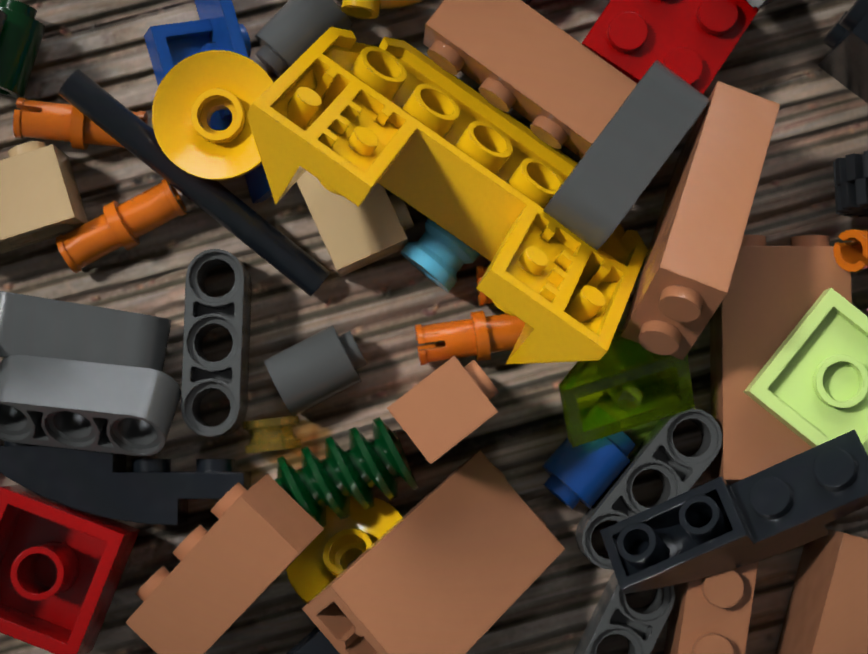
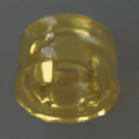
M299 416L242 422L243 430L248 431L251 436L250 443L245 446V454L302 448V439H298L294 435L295 426L300 424Z

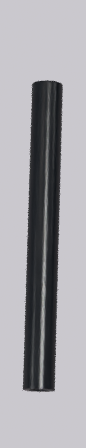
M77 69L73 72L58 92L61 97L310 297L328 277L330 272L217 180L195 177L173 164L160 148L154 130L81 70Z

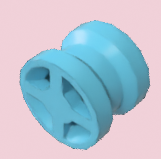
M428 218L425 222L426 232L418 241L408 242L402 249L401 254L432 282L449 292L457 283L456 273L464 264L473 263L480 254Z

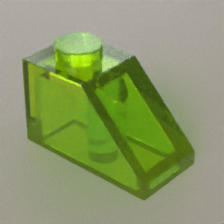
M622 330L615 332L607 353L600 360L578 361L558 385L568 440L571 445L576 447L694 408L688 354L684 360L671 355L654 354L644 349L639 343L621 337Z

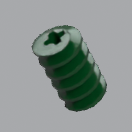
M380 417L372 420L373 439L370 441L356 427L349 429L348 450L344 451L332 437L326 438L325 459L319 460L308 447L302 448L301 469L295 470L284 456L277 458V478L275 481L322 527L326 526V506H329L341 520L350 516V496H353L365 510L374 506L375 486L389 500L398 497L397 477L399 476L413 490L418 489L416 479L396 431H392Z

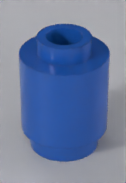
M596 413L588 423L581 420L542 465V468L550 475L543 485L570 509L573 510L579 502L591 509L628 466L630 460L627 456L636 445L619 427L600 413Z

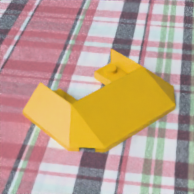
M330 27L252 103L246 115L275 205L305 171L318 178L327 190L344 196L358 207L374 186L379 183L491 262L476 289L489 297L501 311L508 315L516 316L525 322V326L505 365L597 361L607 353L648 252L640 235L635 230H627L625 232L621 224H619L606 242L596 251L543 210L578 162L561 150L544 143L527 126L507 112L490 104L480 93L453 74L443 70L422 52L404 40L384 37L379 46L358 43L353 31Z

